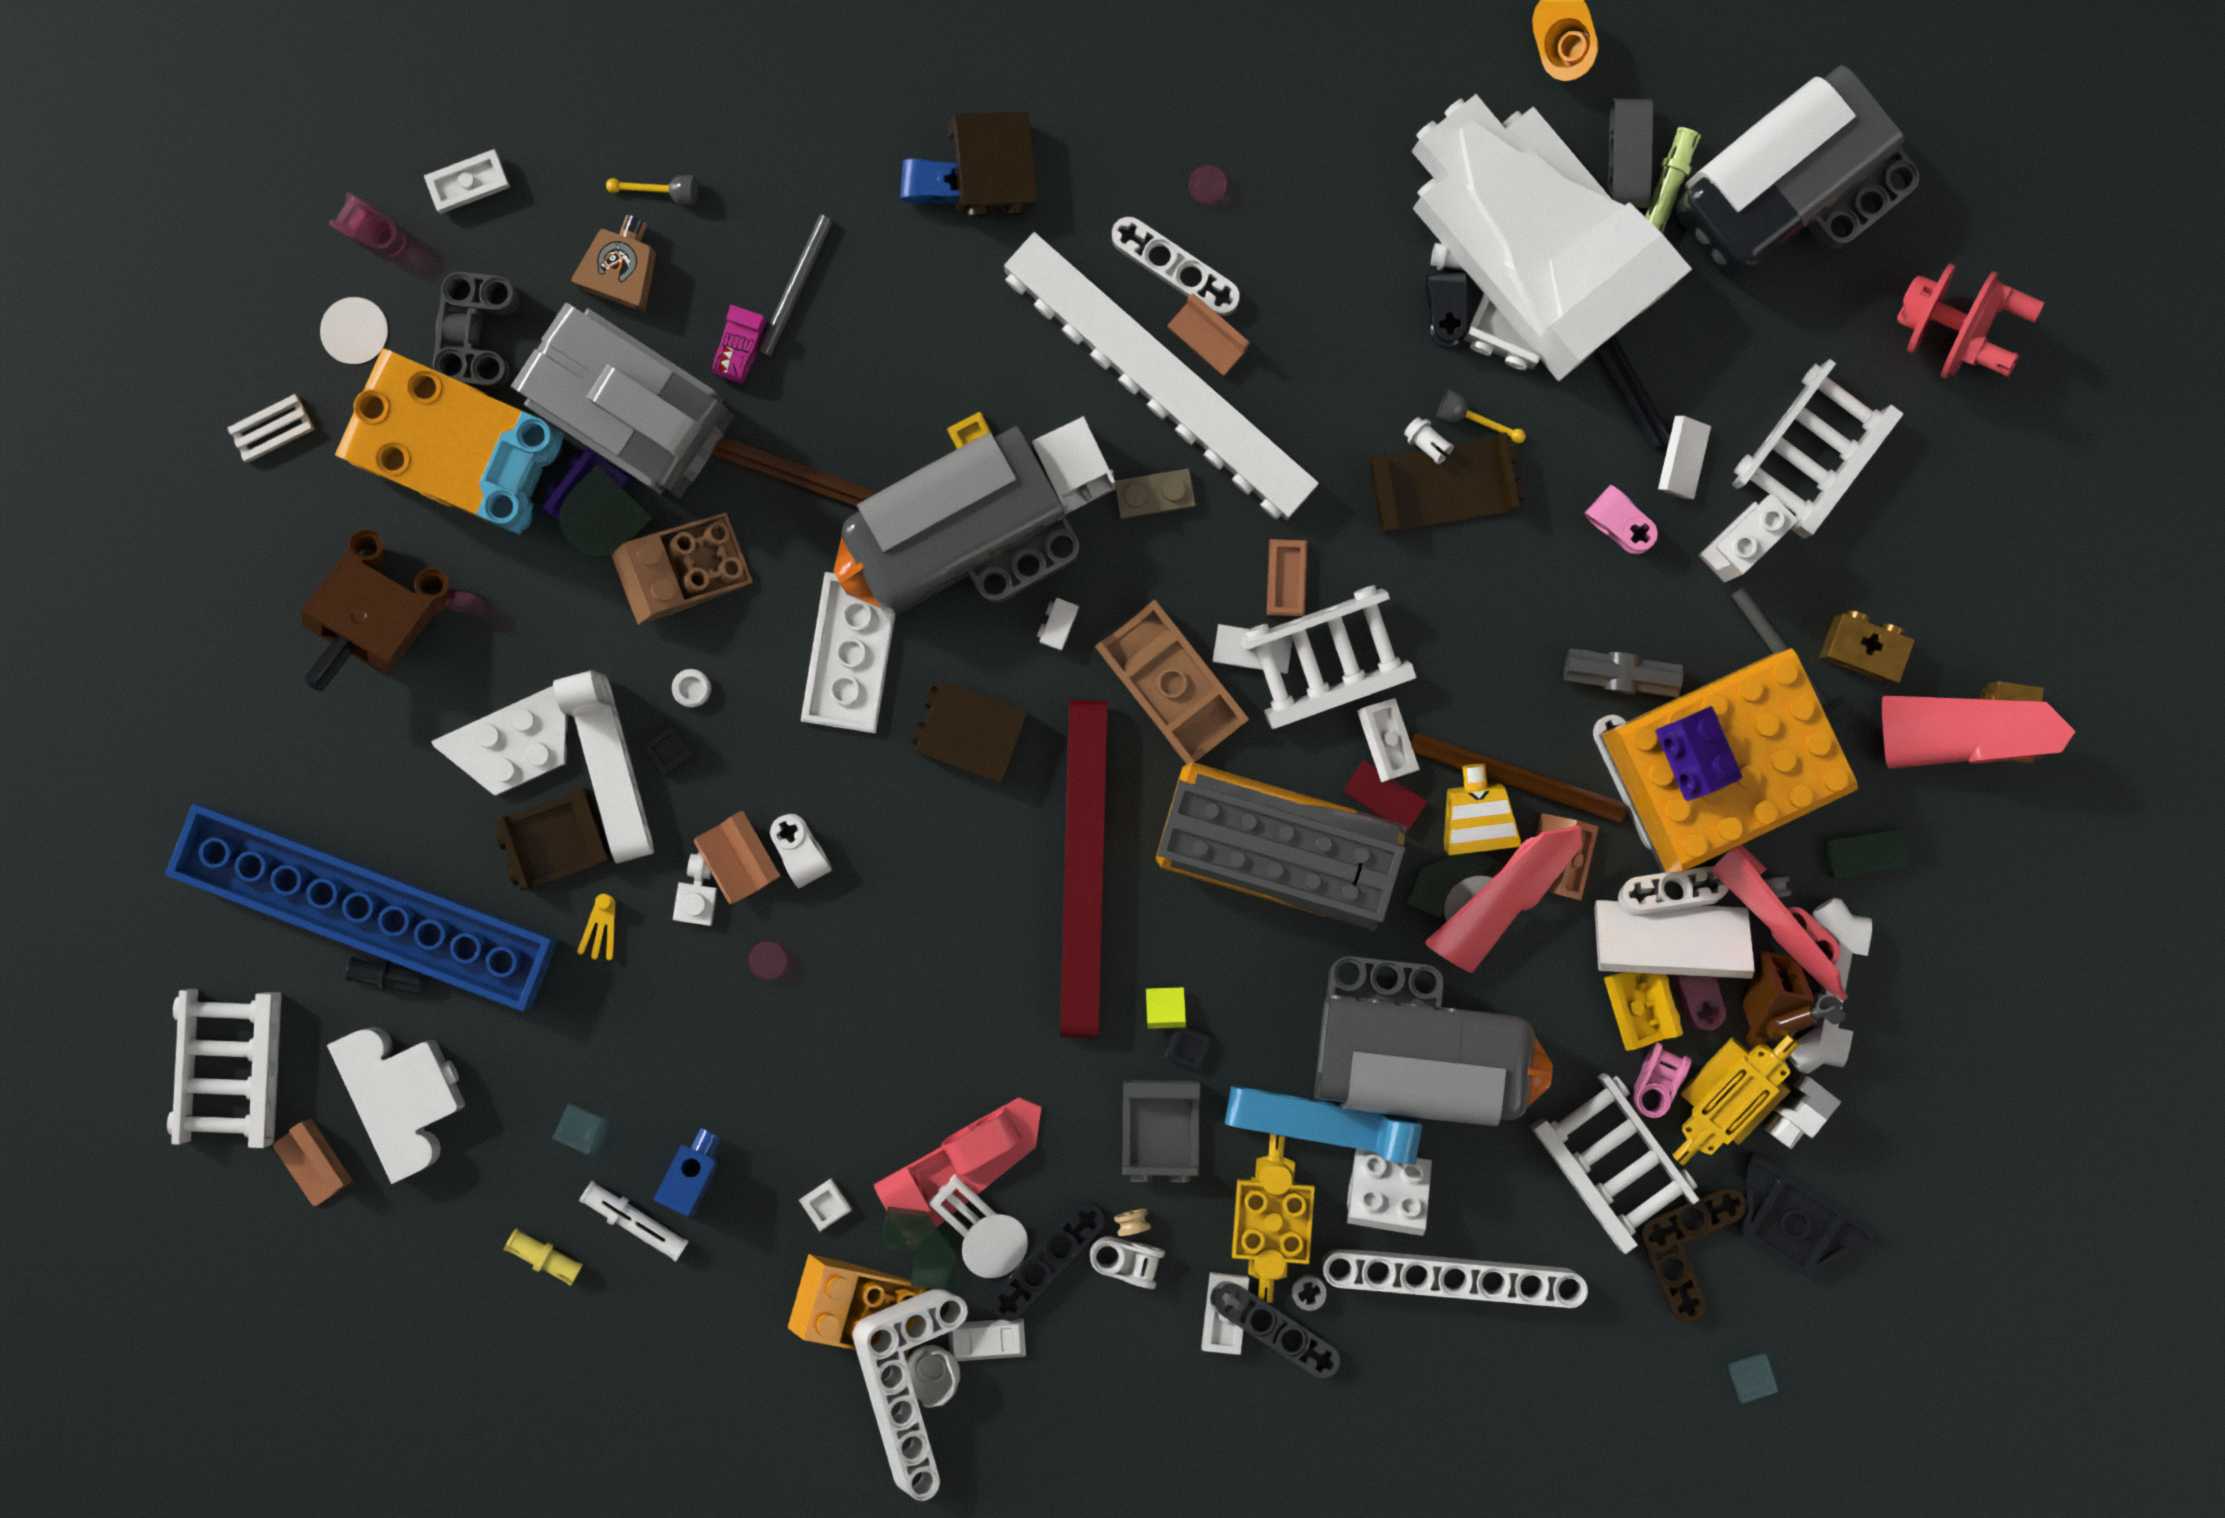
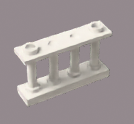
M1831 359L1821 366L1815 363L1801 381L1806 385L1754 456L1751 457L1747 454L1734 470L1738 477L1732 486L1739 489L1746 485L1750 479L1767 493L1775 495L1783 505L1796 514L1795 517L1799 521L1792 530L1803 539L1815 533L1903 415L1893 405L1886 407L1881 412L1877 409L1872 411L1829 379L1827 375L1836 365ZM1817 389L1864 423L1862 428L1867 431L1858 442L1855 439L1852 441L1848 440L1804 407ZM1794 419L1841 453L1839 457L1844 461L1836 472L1832 469L1829 471L1825 470L1782 437ZM1772 449L1818 483L1817 488L1821 492L1813 502L1809 499L1805 502L1759 467Z
M1375 585L1365 587L1354 592V599L1270 629L1268 624L1253 627L1246 631L1247 637L1239 639L1241 646L1245 650L1256 648L1273 697V701L1270 702L1272 707L1264 710L1268 724L1272 729L1416 678L1412 663L1407 660L1400 661V658L1394 655L1377 604L1390 599L1387 591L1384 589L1376 590ZM1360 609L1364 611L1381 661L1378 663V670L1366 674L1363 669L1359 670L1341 617ZM1324 622L1328 623L1345 673L1342 676L1343 682L1330 687L1328 682H1323L1306 632L1307 628ZM1290 634L1309 688L1306 689L1308 695L1294 700L1292 695L1287 694L1270 645L1271 641Z
M198 989L179 991V997L175 998L173 1004V1017L175 1020H178L173 1112L169 1113L167 1120L168 1134L172 1135L171 1144L179 1145L191 1141V1132L244 1134L248 1138V1147L265 1148L274 1144L281 993H257L255 1000H252L251 1004L198 1002ZM197 1017L250 1019V1022L254 1023V1037L249 1042L196 1040ZM195 1055L248 1057V1060L252 1061V1077L249 1076L247 1080L194 1078ZM193 1093L246 1095V1098L250 1099V1115H246L245 1118L192 1116Z
M1601 1073L1597 1078L1605 1088L1559 1123L1553 1121L1549 1124L1547 1120L1541 1117L1531 1124L1530 1128L1618 1249L1627 1254L1638 1246L1631 1237L1636 1233V1227L1681 1194L1688 1202L1694 1205L1699 1201V1198L1693 1192L1698 1186L1685 1169H1682L1680 1172L1677 1170L1626 1100L1630 1092L1617 1076L1611 1079L1609 1075ZM1612 1102H1615L1627 1120L1581 1154L1576 1152L1572 1155L1564 1145V1142L1568 1140L1567 1135ZM1637 1132L1650 1151L1604 1185L1598 1183L1594 1186L1586 1175L1591 1171L1590 1166ZM1657 1164H1660L1673 1182L1628 1215L1624 1216V1214H1621L1617 1217L1609 1207V1204L1614 1201L1612 1197Z

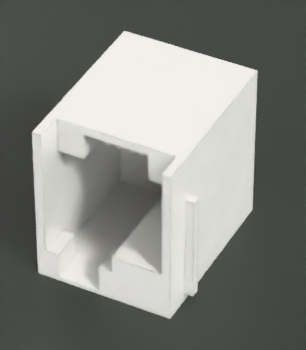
M1084 416L1031 441L1033 451L1065 511L1064 514L1115 491L1114 472L1112 469L1109 470Z

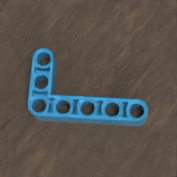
M1231 1086L1224 1123L1237 1128L1376 1152L1384 1160L1409 1165H1416L1422 1125L1414 1118L1341 1109L1340 1104L1238 1086Z

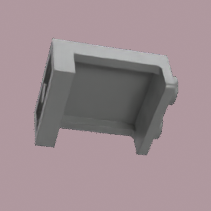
M1123 1080L1122 1175H1130V1181L1151 1182L1153 1181V1175H1168V1182L1178 1183L1191 1182V1176H1199V1081Z

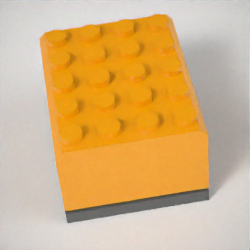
M1792 648L1757 660L1599 734L1600 740L1662 873L1684 872L1858 790L1857 780L1831 727L1853 716L1854 714L1851 710L1853 707L1850 701H1847L1845 695L1821 705L1798 655ZM1712 706L1743 778L1713 793L1686 801L1661 747L1656 729Z

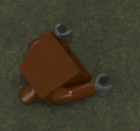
M1762 951L1743 1000V1010L1750 1026L1746 1041L1753 1047L1760 1044L1769 1045L1770 1040L1781 1042L1786 1035L1794 1037L1798 1030L1817 1024L1816 1019L1824 1017L1832 1024L1841 1023L1846 1018V1013L1840 1009L1844 1004L1835 996L1826 994L1818 1000L1816 1007L1812 1008L1815 999L1801 965L1787 953L1779 955Z

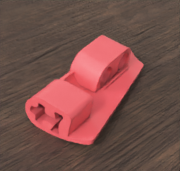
M1907 696L1882 697L1883 737L1888 769L1964 761L1976 764L2039 758L2045 756V754L2062 753L2076 733L2047 702Z
M1576 825L1561 830L1544 831L1537 837H1531L1523 842L1504 868L1466 905L1426 940V945L1456 966L1469 973H1473L1521 910H1529L1541 900L1582 847L1581 827Z
M1742 844L1731 849L1710 871L1771 929L1774 939L1830 994L1845 1001L1848 996L1842 987L1840 972L1834 966L1840 957V948L1836 940L1806 911L1798 907L1786 908L1760 876L1766 868ZM1817 945H1821L1826 949L1828 958Z
M1018 1097L952 1134L942 1142V1147L874 1184L883 1206L896 1228L901 1229L910 1247L916 1245L945 1221L929 1205L928 1200L932 1196L935 1197L939 1193V1189L943 1185L946 1186L954 1174L973 1192L979 1194L1036 1148L1042 1106ZM957 1188L952 1192L964 1204L970 1201ZM947 1199L942 1202L952 1214L958 1210Z

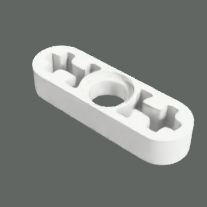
M1714 866L1688 869L1684 872H1667L1631 878L1620 889L1618 900L1620 906L1627 913L1641 915L1714 904L1728 892L1729 888L1710 871ZM1707 877H1709L1711 883H1717L1718 885L1713 893L1707 887L1698 888L1693 893V886L1701 885ZM1669 881L1677 882L1683 889L1682 899L1673 900L1669 898L1664 891L1665 883ZM1634 888L1637 889L1639 894L1650 893L1655 888V895L1645 897L1641 904L1638 903L1636 898H1630L1629 896Z

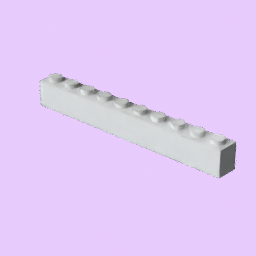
M1035 232L1030 235L1005 263L1004 270L1008 275L1005 281L1020 295L1025 291L1036 300L1033 304L1034 307L1047 319L1051 320L1055 316L1065 325L1062 331L1069 339L1077 345L1083 341L1093 350L1090 356L1101 367L1107 370L1111 366L1121 375L1118 381L1132 394L1135 395L1140 391L1150 400L1146 405L1154 414L1162 420L1168 416L1178 425L1175 431L1189 444L1192 445L1195 441L1206 450L1203 456L1217 469L1220 470L1224 466L1234 474L1232 482L1244 493L1249 495L1253 491L1263 500L1260 506L1271 517L1277 520L1281 516L1287 521L1316 489L1319 483Z

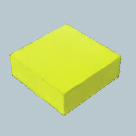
M1184 987L1146 989L1148 1029L1186 1028Z

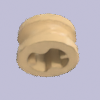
M1147 1209L1132 1210L1114 1216L1115 1222L1120 1224V1229L1117 1231L1118 1236L1132 1235L1150 1229V1222L1145 1221V1216L1148 1214Z

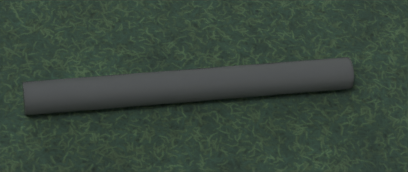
M820 214L757 349L759 353L767 357H771L834 222L829 217Z
M1744 587L1731 595L1773 654L1789 649ZM1806 673L1820 704L1827 703V700Z

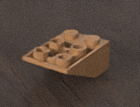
M726 512L625 542L611 554L638 625L677 613L753 583Z

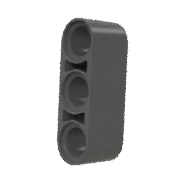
M1613 98L1610 109L1608 195L1612 200L1623 205L1630 202L1635 208H1648L1651 197L1652 99Z

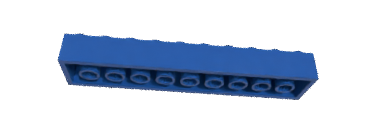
M192 803L165 876L523 1012L533 1008L559 938L207 804Z

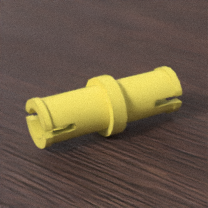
M515 1228L503 1249L534 1265L533 1270L540 1272L542 1269L564 1281L569 1286L572 1285L583 1265L554 1250L553 1244L547 1242L545 1245L519 1231L517 1228Z

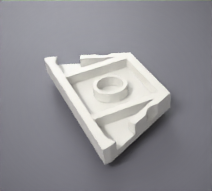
M551 686L431 742L437 750L494 796H498L566 765L567 745L565 742L566 733L568 732V716L561 712L556 700L554 687Z

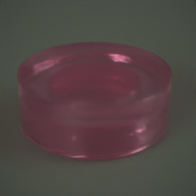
M1203 165L1195 169L1191 174L1189 192L1196 202L1203 205H1212L1219 202L1225 194L1227 186L1226 177L1219 168L1212 165Z
M450 591L445 607L466 614L483 615L486 601L474 594Z
M761 942L752 949L749 955V965L752 972L759 978L773 979L780 976L786 970L788 955L784 947L777 942Z

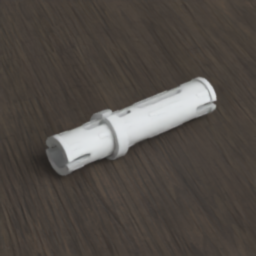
M593 1180L579 1199L581 1203H585L608 1218L606 1222L610 1225L618 1224L645 1243L671 1257L675 1262L689 1242L628 1204L629 1199L626 1197L618 1198L597 1185ZM603 1201L609 1203L619 1211L631 1217V1220L627 1219L617 1211L605 1205ZM637 1222L663 1237L665 1241H662L658 1237L654 1236L650 1232L646 1231L645 1229L637 1225Z

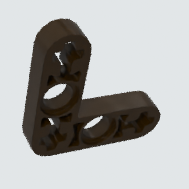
M1723 1186L1697 1196L1699 1201L1694 1205L1685 1201L1654 1214L1640 1225V1240L1669 1309L1682 1322H1696L1702 1318L1706 1310L1704 1295L1682 1244L1736 1222L1743 1217L1747 1207L1746 1199L1741 1192L1733 1187ZM1724 1195L1737 1200V1203L1732 1205L1733 1212L1731 1214L1724 1209L1713 1212V1215L1717 1218L1713 1222L1710 1212L1704 1206V1203L1709 1201V1206L1712 1208L1723 1204L1722 1197ZM1695 1208L1699 1209L1702 1213V1224L1697 1229H1687L1683 1224V1215L1687 1210ZM1674 1216L1675 1225L1682 1233V1235L1677 1237L1674 1230L1668 1231L1662 1235L1663 1242L1658 1243L1655 1239L1648 1238V1235L1653 1233V1225L1657 1224L1662 1229L1672 1226L1673 1224L1668 1219ZM1675 1258L1682 1263V1273L1676 1279H1667L1662 1272L1663 1265L1667 1260ZM1688 1280L1691 1285L1683 1286L1685 1293L1689 1298L1697 1300L1692 1305L1693 1312L1690 1314L1684 1309H1678V1306L1683 1304L1680 1292L1675 1289L1670 1293L1669 1288L1684 1285Z

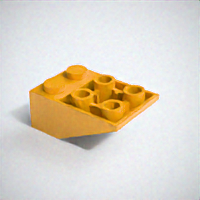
M808 1254L788 1329L805 1341L856 1350L853 1341V1331L861 1319L925 1293L927 1285L845 1261ZM915 1315L906 1322V1331L913 1327ZM881 1330L873 1334L871 1345L879 1341ZM909 1349L903 1351L905 1359H907Z

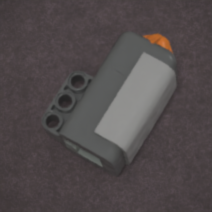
M1014 426L994 438L990 433H987L857 504L859 511L846 519L842 526V538L833 571L846 595L879 607L891 614L902 613L967 576L971 578L983 600L997 604L1073 563L1079 552V542L1066 519L1065 511L1029 445L1019 428ZM1057 539H1066L1071 543L1073 551L1068 557L1058 558L1052 553L1051 544ZM1024 557H1032L1038 562L1039 570L1033 576H1024L1018 571V562ZM998 575L1003 578L1006 588L1001 594L991 595L986 592L984 582L989 576Z
M1349 956L1335 961L1330 968L1326 1000H1324L1314 1091L1315 1099L1340 1102V1107H1342L1341 1109L1428 1120L1498 1126L1500 1120L1510 1121L1522 1117L1527 1107L1550 1088L1553 1065L1535 1037L1534 1028L1527 1019L1515 1015L1441 1007L1443 977L1435 967ZM1348 963L1356 968L1358 977L1354 984L1345 985L1339 980L1337 972L1342 964ZM1381 968H1388L1395 974V985L1391 989H1383L1376 982L1377 972ZM1420 972L1428 973L1433 979L1434 986L1428 994L1420 993L1415 987L1414 980Z

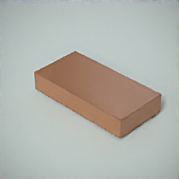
M1269 540L1266 616H1305L1308 541Z

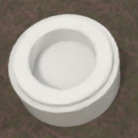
M686 669L674 678L672 693L680 704L686 707H698L709 699L711 683L704 673L695 669Z

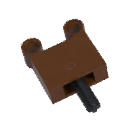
M371 529L356 531L349 540L347 552L301 610L302 626L330 642L329 646L304 678L306 684L315 691H324L350 655L388 677L431 618L447 608L449 603V579L447 575L437 568L421 570L415 578V593L379 573L384 566V541L381 535ZM364 549H369L375 552L373 555L363 556L359 554V552ZM427 588H436L441 592L429 595L423 591Z

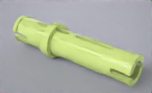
M1684 127L1677 129L1671 150L1667 158H1663L1661 162L1662 172L1645 218L1662 234L1677 199L1684 178L1690 174L1691 167L1689 165L1692 160L1691 158L1701 137L1696 131Z

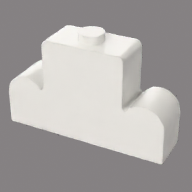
M371 1027L356 1031L328 1044L327 1047L391 1184L435 1163L440 1156V1143L436 1136L429 1131H425L424 1127L463 1109L465 1106V1101L456 1084L459 1081L457 1070L450 1060H445L438 1043L435 1040L422 1042L390 1057L393 1047L391 1037L383 1029Z

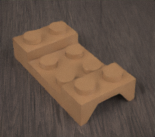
M1156 600L1148 604L1139 614L1115 633L1095 646L1097 652L1123 682L1186 765L1196 762L1249 720Z

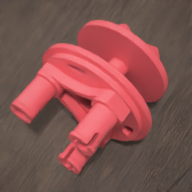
M1948 264L1938 283L1928 278L1917 276L1905 294L1904 305L1897 317L1900 324L1914 330L1907 347V352L1915 353L1934 320L1959 331L1940 377L1947 379L1949 375L1955 376L1964 361L1973 366H1976L1978 363L2009 378L2020 355L1988 342L1989 339L1986 336L1997 312L2001 313L2002 310L2035 323L2045 302L2002 284L1997 279L1998 273L1992 271L1979 292L1969 314H1966L1941 303L1955 273V265Z

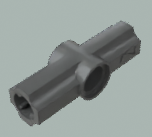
M1568 649L1564 666V681L1604 687L1606 691L1637 695L1640 692L1677 698L1679 697L1683 682V665L1644 660L1643 656L1630 653L1609 652V654L1589 650Z

